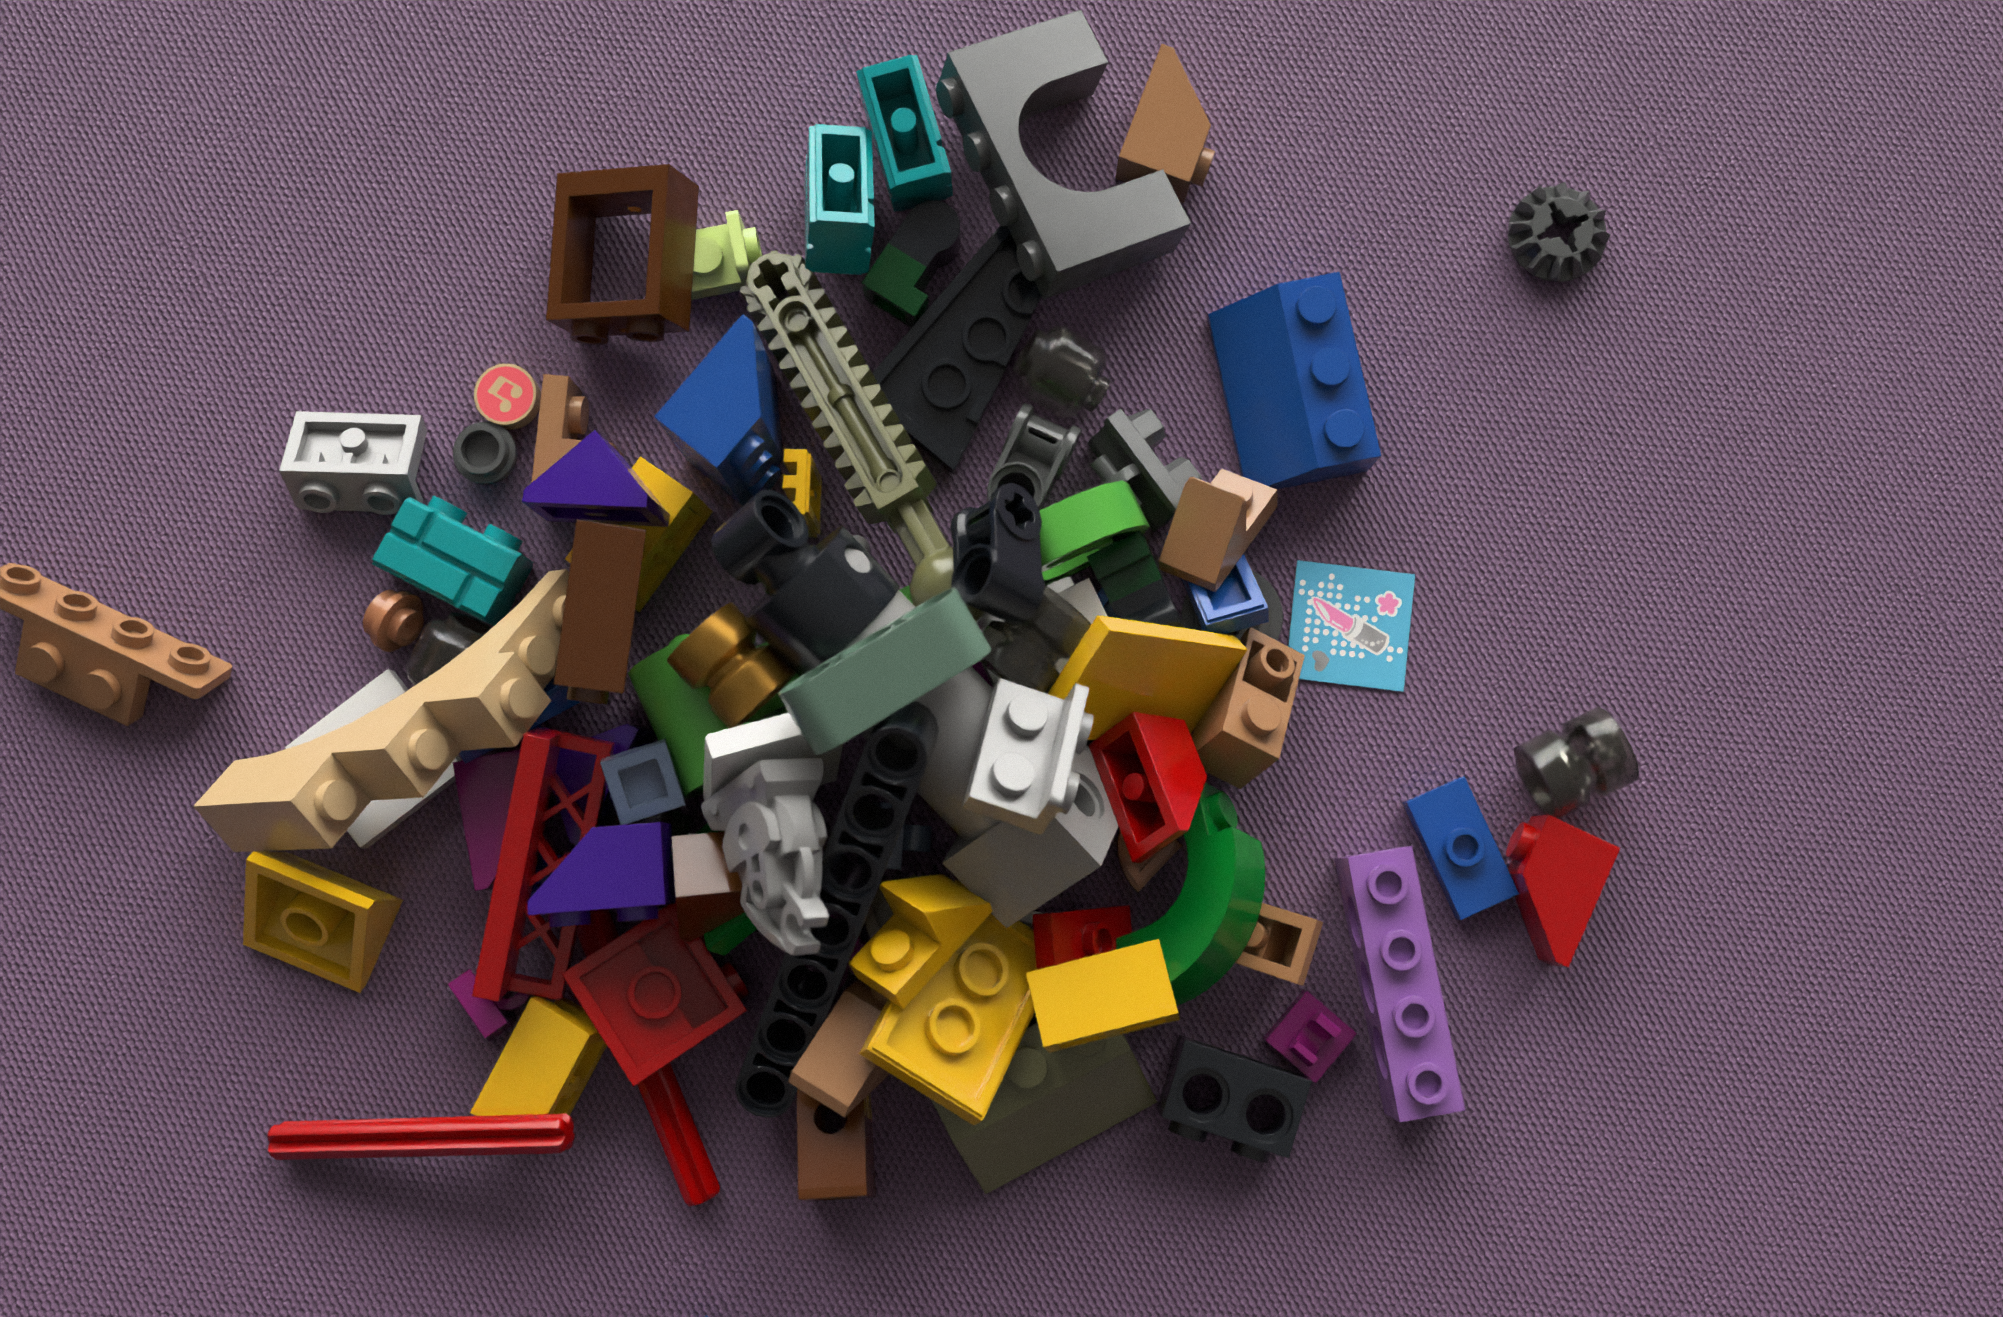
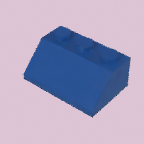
M1340 272L1278 283L1208 314V325L1241 476L1275 489H1282L1367 472L1381 457Z
M742 314L654 417L685 459L743 506L752 496L764 489L770 490L777 482L782 472L777 466L783 461L776 373L754 323Z

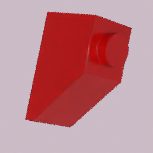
M1132 712L1088 745L1132 862L1142 863L1189 830L1207 779V774L1185 720Z
M1549 814L1531 816L1528 824L1521 822L1510 838L1506 849V856L1512 859L1508 870L1519 892L1514 897L1538 959L1549 965L1568 968L1620 848Z

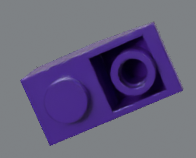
M655 822L592 827L527 901L528 915L549 914L550 927L591 924L590 910L617 908V922L658 919V905L676 904L671 840L672 824Z

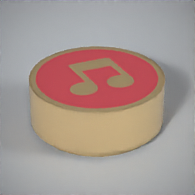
M505 363L492 366L479 377L475 385L474 401L480 414L489 422L500 425L507 430L526 426L536 417L540 409L541 391L537 382L526 370L517 365Z

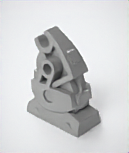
M822 758L759 760L701 804L703 815L711 830L725 831L722 847L729 872L739 873L743 883L740 904L747 916L770 942L793 956L818 953L821 943L819 940L814 939L810 927L826 926L829 918L826 907L819 899L822 880V847L827 839V832L822 813L813 802L823 777L824 766Z

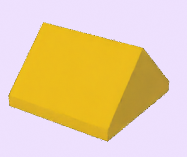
M253 851L246 859L243 945L361 993L370 978L403 899L288 852Z

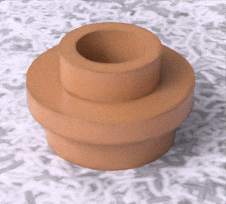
M383 591L369 604L363 618V629L370 635L372 643L385 652H392L402 646H407L418 637L424 623L422 601L418 596L409 591Z

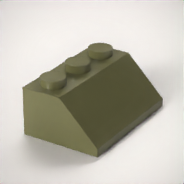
M1034 1018L1030 1021L982 1122L972 1125L933 1100L932 1102L955 1147L984 1193L987 1194L1157 1103V1100L1124 1034L1049 1053L1043 1047L1037 1018Z

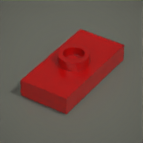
M1130 905L1033 914L1036 970L1116 950V938L1132 933Z

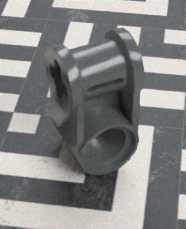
M1024 403L1011 426L1002 448V454L990 476L987 486L986 503L990 501L995 489L1004 484L1013 483L1027 489L1039 510H1042L1056 480L1061 478L1074 452L1082 429L1075 425L1069 429L1034 414V407Z

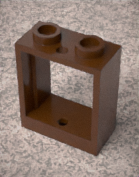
M670 164L557 173L546 321L570 332L571 340L589 345L607 344L609 336L626 335V337L636 341L660 342L664 340L665 333L689 332L699 186ZM651 214L645 299L590 302L596 218Z
M576 520L554 685L568 686L566 698L568 700L608 704L609 692L624 693L646 529Z

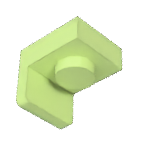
M738 210L725 212L727 224L696 230L691 300L740 291V288L745 285V278L747 277L750 264L762 256L756 227L745 229Z

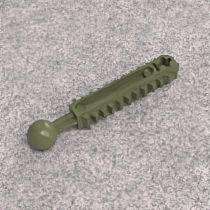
M777 250L760 256L750 264L747 277L745 278V285L740 288V294L748 304L746 308L757 323V327L767 341L770 351L779 362V367L789 382H791L792 390L799 400L802 401L800 403L811 421L814 420L811 424L821 439L825 440L823 442L824 447L833 460L837 459L834 463L837 470L845 480L849 479L844 486L854 499L853 503L869 525L886 521L893 532L898 534L915 564V570L910 582V598L912 604L917 607L930 598L952 588V575L954 572L953 547H950L931 513L934 510L927 499V496L937 486V483L914 444L908 445L912 441L903 425L898 424L900 420L891 404H887L888 399L879 384H876L877 380L868 365H864L866 361L857 346L854 345L855 342L846 327L843 326L841 318L835 308L832 307L831 301L814 272L805 269L803 257L799 254L795 256L780 254ZM787 290L790 297L780 302L777 295ZM966 605L976 623L987 614Z

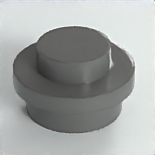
M477 422L466 427L458 435L453 447V460L458 471L469 481L480 485H491L504 480L513 471L518 457L517 445L512 435L502 426L492 422Z

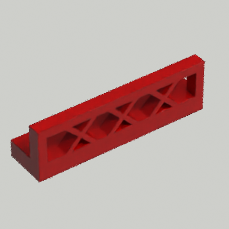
M536 727L524 733L472 997L499 1002L508 991L559 1001L565 996L567 983L561 973L568 970L571 966L579 925L562 926L560 939L558 940L551 930L552 927H550L549 920L545 921L541 914L528 915L527 901L531 897L533 884L554 872L571 852L569 851L560 858L556 856L543 836L546 820L566 808L581 830L579 842L592 827H599L607 787L600 762L602 758L613 755L615 742L542 727ZM560 748L596 755L591 782L572 795L556 773ZM553 788L561 802L548 810ZM589 793L584 815L576 800ZM540 852L548 866L535 873ZM526 917H528L535 929L523 936ZM538 936H541L556 958L551 980L516 973L520 948Z

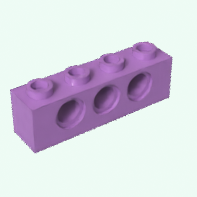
M1412 846L1395 847L1334 858L1384 1113L1398 1122H1406L1465 1111Z

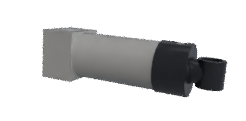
M764 489L755 494L714 532L711 539L712 550L717 561L733 578L751 585L761 582L766 587L764 590L766 593L745 616V621L799 676H802L915 608L901 593L899 584L869 554L870 545L864 537L851 535L841 525L816 546L814 544L809 545L807 543L809 537L808 526L795 504L774 490ZM970 666L914 700L930 709L936 717L939 727L937 742L917 793L958 834L943 864L969 891L989 902L993 909L992 914L1005 928H1008L1101 867L1118 828V823L1091 751L1087 745H1085L1081 754L1074 753L1070 771L1080 774V781L1072 807L1067 814L1058 812L1042 835L962 809L993 688ZM875 725L860 734L868 740ZM896 733L887 735L891 743L899 749H917L913 741L905 735Z

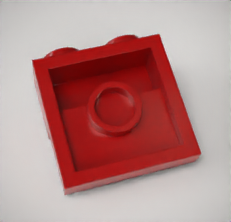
M676 904L667 905L658 911V919L644 920L561 973L633 1087L747 1011L740 1000L749 995V992L733 966L727 962L718 967L705 946L704 935L691 942L680 939Z

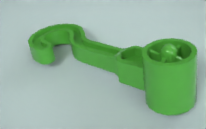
M1123 480L1106 483L1075 494L1040 510L1042 520L1040 531L1041 565L1045 586L1062 578L1071 577L1091 567L1086 556L1140 530L1142 535L1147 531L1150 526L1129 483ZM910 585L900 589V591L912 603ZM690 634L677 635L669 642L668 646L649 655L634 665L628 672L658 741L666 738L685 799L703 795L705 737L707 734L729 729L711 710L712 706L708 702L711 689L708 686L691 689L667 663L671 653ZM765 642L757 647L766 646L769 644ZM796 673L795 676L785 686H787L800 676ZM777 693L742 725L789 712Z

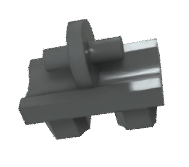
M1120 409L1107 417L1103 422L1104 426L1088 441L1087 444L1098 457L1091 464V467L1103 483L1101 485L1121 480L1129 483L1151 530L1155 532L1174 517L1187 480L1190 477L1202 480V476L1190 460L1182 456L1167 466L1162 464L1152 449L1158 446L1166 435L1163 424L1151 409H1145L1130 416H1126L1123 410Z

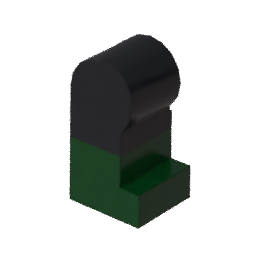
M927 200L917 204L908 213L861 282L865 300L912 328L929 308L928 295L923 293L938 268L949 265L960 251V220L956 211L948 204L938 200Z
M1140 530L1086 556L1119 619L1185 628L1146 539Z

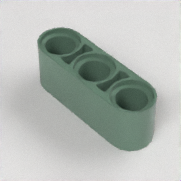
M955 587L923 602L803 674L779 691L778 696L814 755H820L845 743L974 665L991 651V647Z

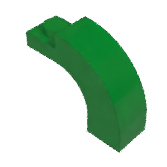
M1206 782L1190 828L1184 833L1188 852V869L1180 895L1172 907L1159 920L1147 927L1116 938V950L1159 939L1176 1006L1186 1003L1207 991L1231 969L1242 954L1255 929L1265 890V860L1261 841L1235 828L1238 824V818L1231 799L1224 791H1220Z

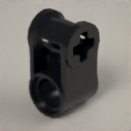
M1007 483L998 487L992 493L990 501L979 508L968 507L957 512L952 518L950 527L953 540L954 569L952 588L956 587L966 605L1015 625L1026 622L1034 615L1042 601L1045 587L1041 565L1040 531L1042 520L1040 510L1028 491L1017 484Z

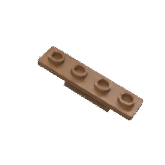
M8 563L0 567V609L24 620L15 674L125 726H129L143 717L151 680L189 698L199 699L230 678L232 665L211 655L207 649L199 645L185 643L155 629L146 620L129 617L99 603L95 597L88 593L74 591L42 576L39 571L32 567L15 563Z

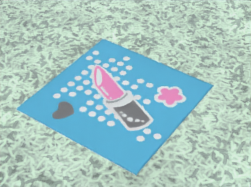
M1297 560L1288 647L1305 655L1299 679L1404 692L1415 574Z

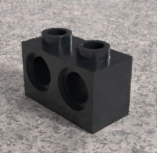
M1179 1035L1157 1111L1161 1117L1170 1120L1168 1131L1203 1143L1206 1142L1208 1132L1233 1140L1230 1149L1232 1152L1259 1162L1268 1163L1271 1153L1286 1158L1290 1157L1312 1081L1302 1074ZM1199 1074L1212 1076L1217 1087L1214 1100L1203 1108L1187 1106L1183 1100V1089L1186 1082L1191 1077ZM1260 1095L1274 1096L1278 1104V1115L1275 1121L1265 1128L1258 1129L1249 1126L1246 1119V1110L1249 1103Z

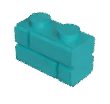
M907 55L863 67L856 71L862 104L870 131H872L873 142L893 211L901 212L912 209L917 204L927 200L941 201L953 196L952 173L945 149L942 147V138L918 56Z
M815 124L810 126L808 130L804 173L805 269L819 273L862 275L869 271L875 228L872 131L866 129V127Z
M434 495L428 505L411 497L405 499L391 524L390 532L386 533L373 556L372 565L495 626L510 611L516 594L520 592L533 568V561L518 552L523 541L491 524H488L483 534L462 524L468 513Z

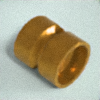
M729 602L699 625L667 659V663L691 689L707 686L711 689L708 697V702L712 706L711 710L729 729L741 726L796 674L770 645L755 647L754 642L757 632L745 621V615L733 602Z

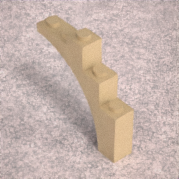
M568 570L549 571L525 598L484 636L441 669L390 702L343 727L309 742L269 755L235 760L193 807L233 852L332 849L371 801L424 798L461 751L516 747L523 738L524 733L528 732L551 702L543 689L554 677L556 671L569 578Z

